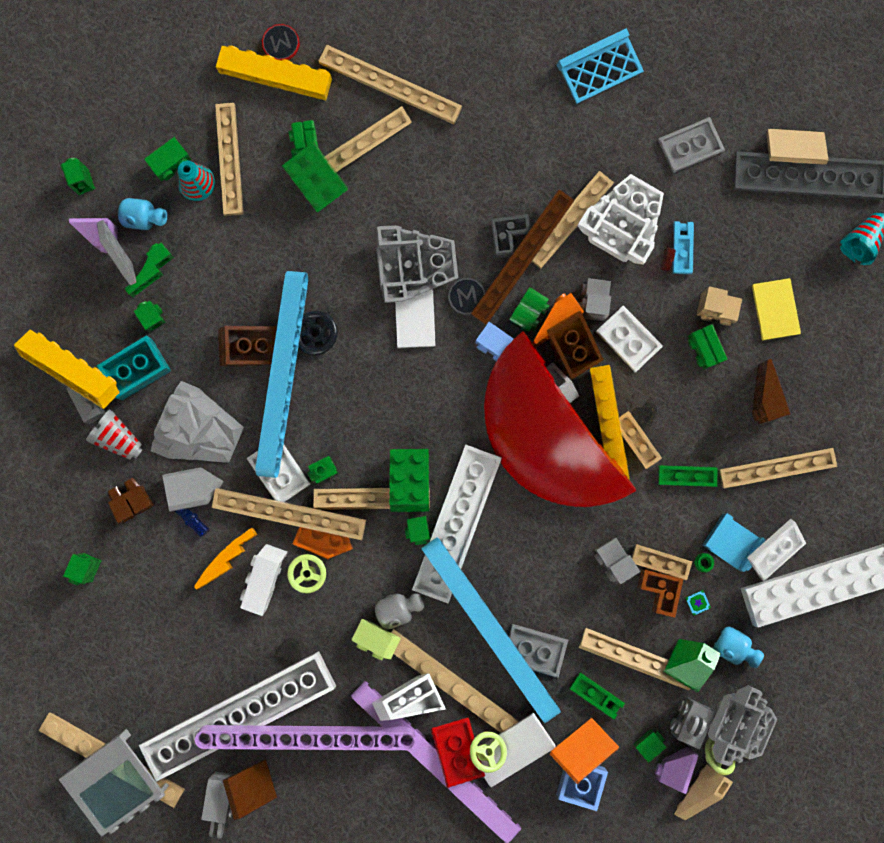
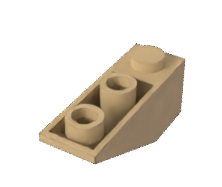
M706 764L699 772V777L695 783L689 787L684 800L678 804L674 814L683 820H687L723 799L733 782Z

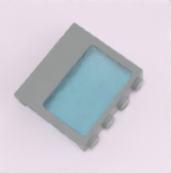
M127 729L67 771L59 779L101 837L108 832L110 834L115 832L123 821L125 824L135 817L134 813L137 811L140 813L145 811L150 806L149 803L151 801H159L165 796L164 791L169 786L165 783L159 787L126 743V740L131 736Z

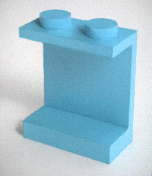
M723 513L702 546L739 571L745 572L752 567L747 557L760 547L766 539L756 536L735 522L731 515Z

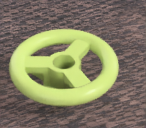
M310 554L296 557L288 568L289 583L295 590L301 593L317 591L326 579V568L323 562L318 557ZM308 560L318 565L320 575L316 574L315 569L308 565ZM302 561L303 568L300 571V576L294 580V568ZM305 570L310 571V577H305ZM302 581H318L312 587H302L299 585Z
M482 732L474 738L470 746V757L477 769L482 772L492 773L499 770L505 763L507 749L499 735L493 732ZM484 738L494 739L489 745L477 746ZM499 745L501 756L499 761L495 763L493 757L494 750ZM478 759L488 761L489 767L482 765Z
M709 738L705 744V758L708 765L721 775L731 774L735 769L736 761L734 760L733 764L727 769H722V764L715 760L712 750L715 742Z

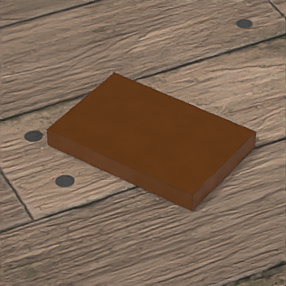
M266 759L223 780L234 820L244 817L277 798Z

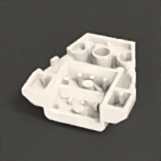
M630 174L615 186L609 194L604 195L599 202L587 209L578 227L582 233L588 236L590 243L623 262L630 260L633 263L644 265L654 248V237L657 232V221L664 193Z

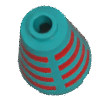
M183 161L178 166V188L185 198L201 201L212 194L215 186V177L208 167L192 161Z
M873 213L844 236L840 241L842 253L853 262H855V258L861 261L860 265L872 264L877 257L884 238V214Z

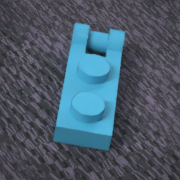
M679 221L673 222L672 274L693 273V222H687L686 224H682ZM680 231H686V235H680Z

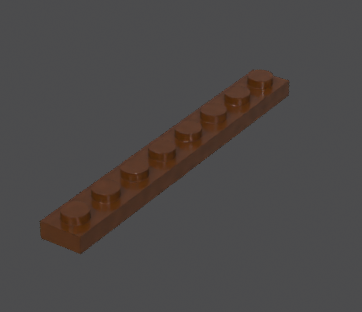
M561 190L557 191L471 313L473 317L485 325L490 322L574 203V199Z

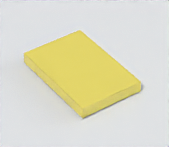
M791 279L753 284L752 291L762 341L800 335L801 331Z

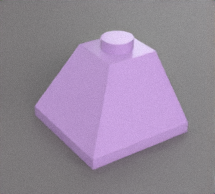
M108 218L69 219V223L102 253H107V251L100 243L97 222L104 220L116 240H118V227Z
M686 747L663 758L661 764L658 763L656 766V778L659 782L686 794L698 754L691 748Z

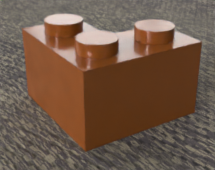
M641 569L637 588L656 593L652 612L671 617L676 616L684 579Z

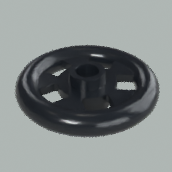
M311 311L304 314L298 348L308 355H321L328 352L334 346L338 335L334 319L322 311ZM317 318L324 320L322 326L316 324ZM306 322L311 324L307 331L302 329ZM325 329H330L329 337H325ZM319 331V335L314 337V332ZM305 336L310 340L308 344H305L302 340ZM322 341L323 346L316 348L315 343Z

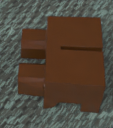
M135 478L124 482L128 490L124 494H122L119 487L108 491L111 500L108 504L118 523H124L155 506L147 495L144 486H140Z

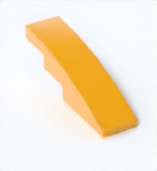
M250 528L236 538L217 555L195 584V589L202 588L232 569L229 561L245 552L242 547L243 543L258 535L254 528Z

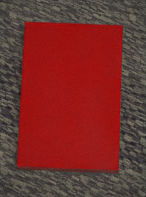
M469 717L431 728L447 788L485 776L484 772L475 767L470 757V746L474 740V734Z

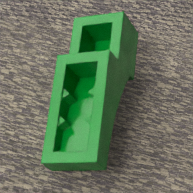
M162 242L156 243L149 248V252L146 253L148 256L147 261L136 277V283L124 288L130 296L135 297L163 276L159 269L174 258Z

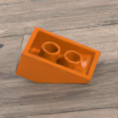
M564 293L555 299L553 308L532 343L535 348L549 339L546 330L578 311H581L583 315L584 311L572 293L567 296Z

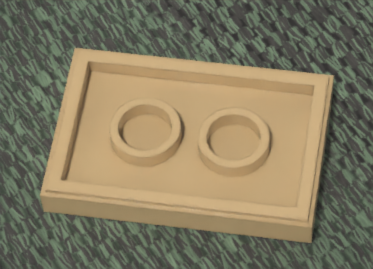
M768 129L767 143L770 161L827 164L828 154L824 132Z

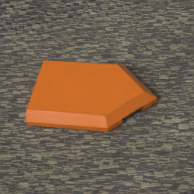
M299 527L292 543L326 559L353 549L349 537Z

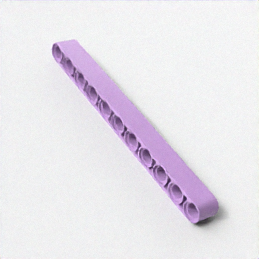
M364 681L351 697L382 727H410L415 734V745L408 751L446 786L435 745L425 740L426 737L417 728L414 729L405 717L380 721L372 702L382 696L374 688L371 689L368 686V682ZM404 735L401 740L408 742L411 740V737ZM468 781L448 788L505 843H509L522 829L518 823L515 824L511 820L512 818L504 810L501 811L489 796L486 797L475 783L472 784Z
M206 725L201 727L196 734L195 744L201 749L410 750L415 745V734L410 727ZM201 734H208L210 740H203ZM221 734H228L230 740H223ZM248 734L251 737V739L249 741H244L241 738V735ZM268 734L271 740L264 741L261 735ZM288 734L291 740L284 741L281 735ZM304 734H308L311 737V740L304 741L302 740L301 736ZM327 734L332 739L330 741H323L321 736ZM347 734L352 739L346 742L341 737ZM363 735H369L372 739L368 742H365L361 739V737ZM389 735L392 739L384 742L381 740V737ZM404 735H409L411 740L403 742L401 738Z

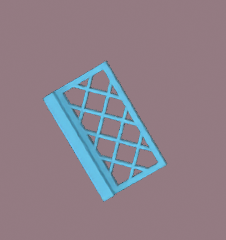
M627 28L558 61L556 65L559 71L562 72L576 104L644 72L628 38ZM626 44L628 48L627 56L617 53L620 45ZM608 53L613 55L610 64L600 61L602 54ZM615 56L625 60L622 69L612 66ZM587 61L596 63L594 72L583 69ZM627 62L634 63L637 71L633 73L626 71ZM598 65L608 68L606 77L596 74ZM575 69L580 71L577 81L569 78L568 70ZM611 69L621 72L618 80L614 81L608 78ZM582 72L592 76L589 85L579 82ZM594 77L604 80L601 88L598 89L591 86ZM578 85L588 88L586 95L581 98L576 93Z

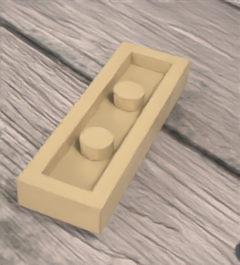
M628 411L620 416L622 436L643 466L647 469L662 459L631 413Z
M635 544L631 557L636 565L684 580L688 579L692 561Z

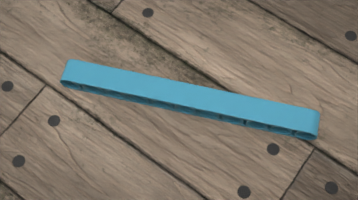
M287 271L285 274L255 470L257 476L277 478L280 471L308 286V274L305 272Z
M436 537L422 547L429 561L542 721L546 723L558 715L561 711L440 539Z

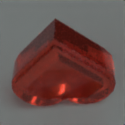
M667 247L664 250L661 270H670L676 253L674 248Z

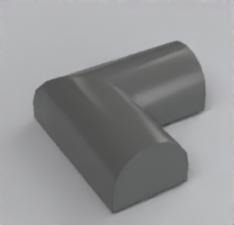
M528 214L491 219L496 258H508L514 254L512 236L528 234L530 231Z

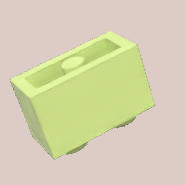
M362 619L352 641L357 643V648L366 652L370 650L373 652V657L383 660V658H392L401 638L371 621Z

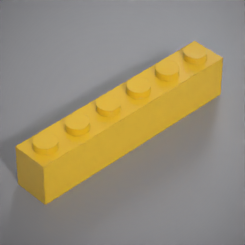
M231 45L221 47L216 64L220 74L325 101L332 82L331 74L327 70L311 69L305 64L296 65L286 59L282 61L276 60L270 55H257L251 50L241 51Z
M29 330L14 344L15 349L22 358L102 409L119 394L116 386L117 382L112 377L104 376L96 367L91 368L83 359L80 358L78 360L70 351L62 350L54 341L49 342L39 332L35 333Z
M610 365L590 368L604 450L611 460L615 459L630 480Z

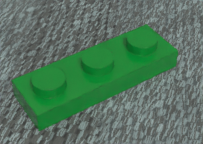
M659 465L658 485L717 487V467Z

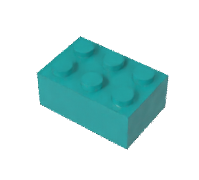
M147 335L97 365L104 376H110L117 382L116 386L119 394L116 398L122 401L171 371L153 339Z

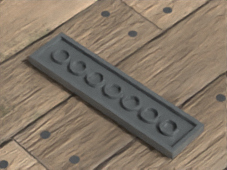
M737 151L735 153L733 190L884 200V161L828 157L827 164L770 161L769 153Z

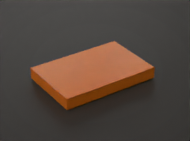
M591 718L550 752V755L574 782L579 784L615 753L619 746Z

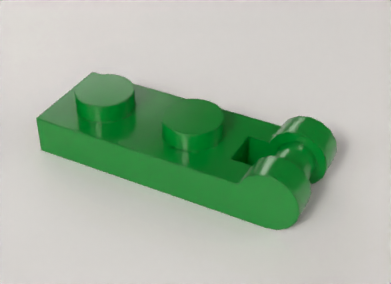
M579 672L569 687L570 690L614 720L618 715L616 713L620 707L623 708L625 705L622 700L581 672ZM611 700L614 703L609 709L606 705Z

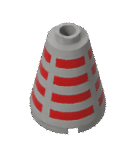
M110 409L86 438L87 442L129 460L132 457L136 459L142 452L140 448L142 444Z

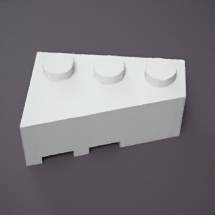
M266 544L258 555L253 556L251 561L253 569L252 572L248 573L245 581L248 585L246 590L242 591L240 597L242 601L241 609L263 616L268 608L277 576L282 569L280 568L282 560L286 557L287 551Z
M430 674L418 675L372 702L380 721L446 709Z

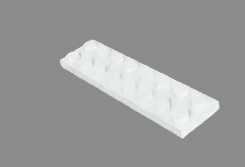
M468 445L464 447L430 540L431 542L438 537L460 569L462 568L501 461V457ZM425 555L412 590L449 603L452 592Z

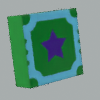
M703 590L684 597L693 616L711 608Z

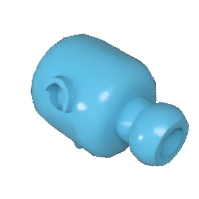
M126 198L119 205L118 219L125 228L149 230L153 224L158 226L164 225L167 221V212L163 208L154 209L152 203L147 200Z
M725 627L721 631V635L713 647L714 650L721 653L720 657L735 665H739L745 660L752 668H758L764 657L762 651L751 648L752 641L747 635L732 627Z

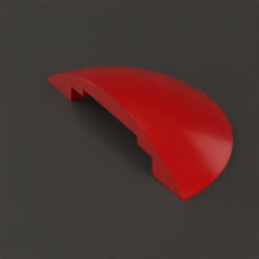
M524 331L511 341L498 358L489 377L485 393L484 414L486 429L496 456L501 457L500 463L521 486L531 493L550 502L565 506H600L615 502L635 492V487L614 458L611 460L601 444H598L553 381L554 378L544 364L546 362Z

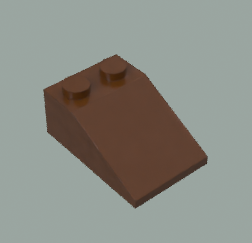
M581 311L574 313L546 330L555 359L561 371L571 380L604 360Z
M223 326L218 328L219 367L271 365L277 327Z
M772 358L758 364L753 399L754 410H752L753 419L758 421V424L791 414Z

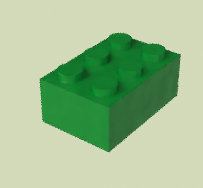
M314 141L282 165L317 213L348 190L346 184Z
M390 449V512H429V449Z

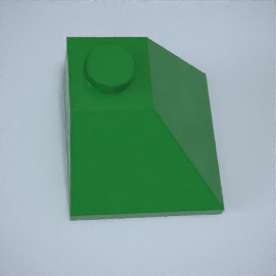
M678 639L663 672L697 693L714 671L721 653L705 643Z

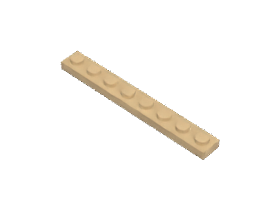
M326 45L319 59V64L453 125L462 109L461 105L329 45Z
M216 488L214 492L212 508L358 540L363 539L366 520L219 488Z
M395 629L391 631V633L401 638L394 655L420 674H430L435 685L500 733L519 722Z
M51 712L48 713L39 729L43 734L85 758L105 745L102 741ZM126 760L111 771L148 794L153 793L129 760ZM145 767V768L147 769V771L150 773V775L153 777V779L155 780V778H154V776H153L151 770H150L149 768ZM166 778L157 781L156 783L159 787L165 783L169 785L164 791L165 796L160 800L175 808L185 789Z

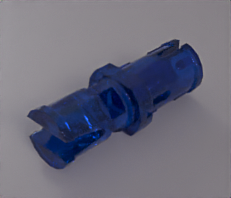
M189 508L174 511L185 521L184 524L187 527L190 526L200 538L209 531V528L201 522L198 515L192 513Z

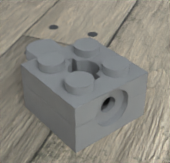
M686 697L678 705L677 710L679 714L677 719L673 718L670 724L671 734L678 740L700 750L710 722L713 720L716 712Z
M215 771L208 779L201 820L211 821L209 837H214L217 823H219L217 838H222L225 823L233 816L223 780L234 774Z

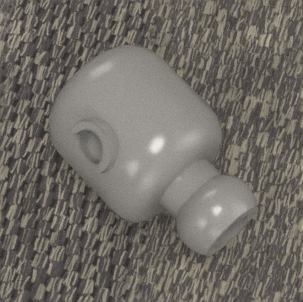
M417 593L412 594L408 599L402 594L388 595L386 598L379 600L375 605L377 620L381 627L387 630L410 622L413 611L420 612L424 609L423 600L420 594Z

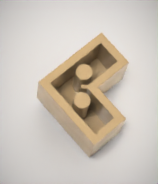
M709 286L701 293L697 316H701V320L712 321L714 319L719 320V323L722 325L731 326V323L734 324L738 321L742 299L728 296L727 290Z

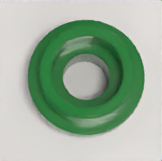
M701 553L696 556L694 564L698 571L709 572L714 567V559L710 554ZM702 559L707 560L706 566L701 565Z

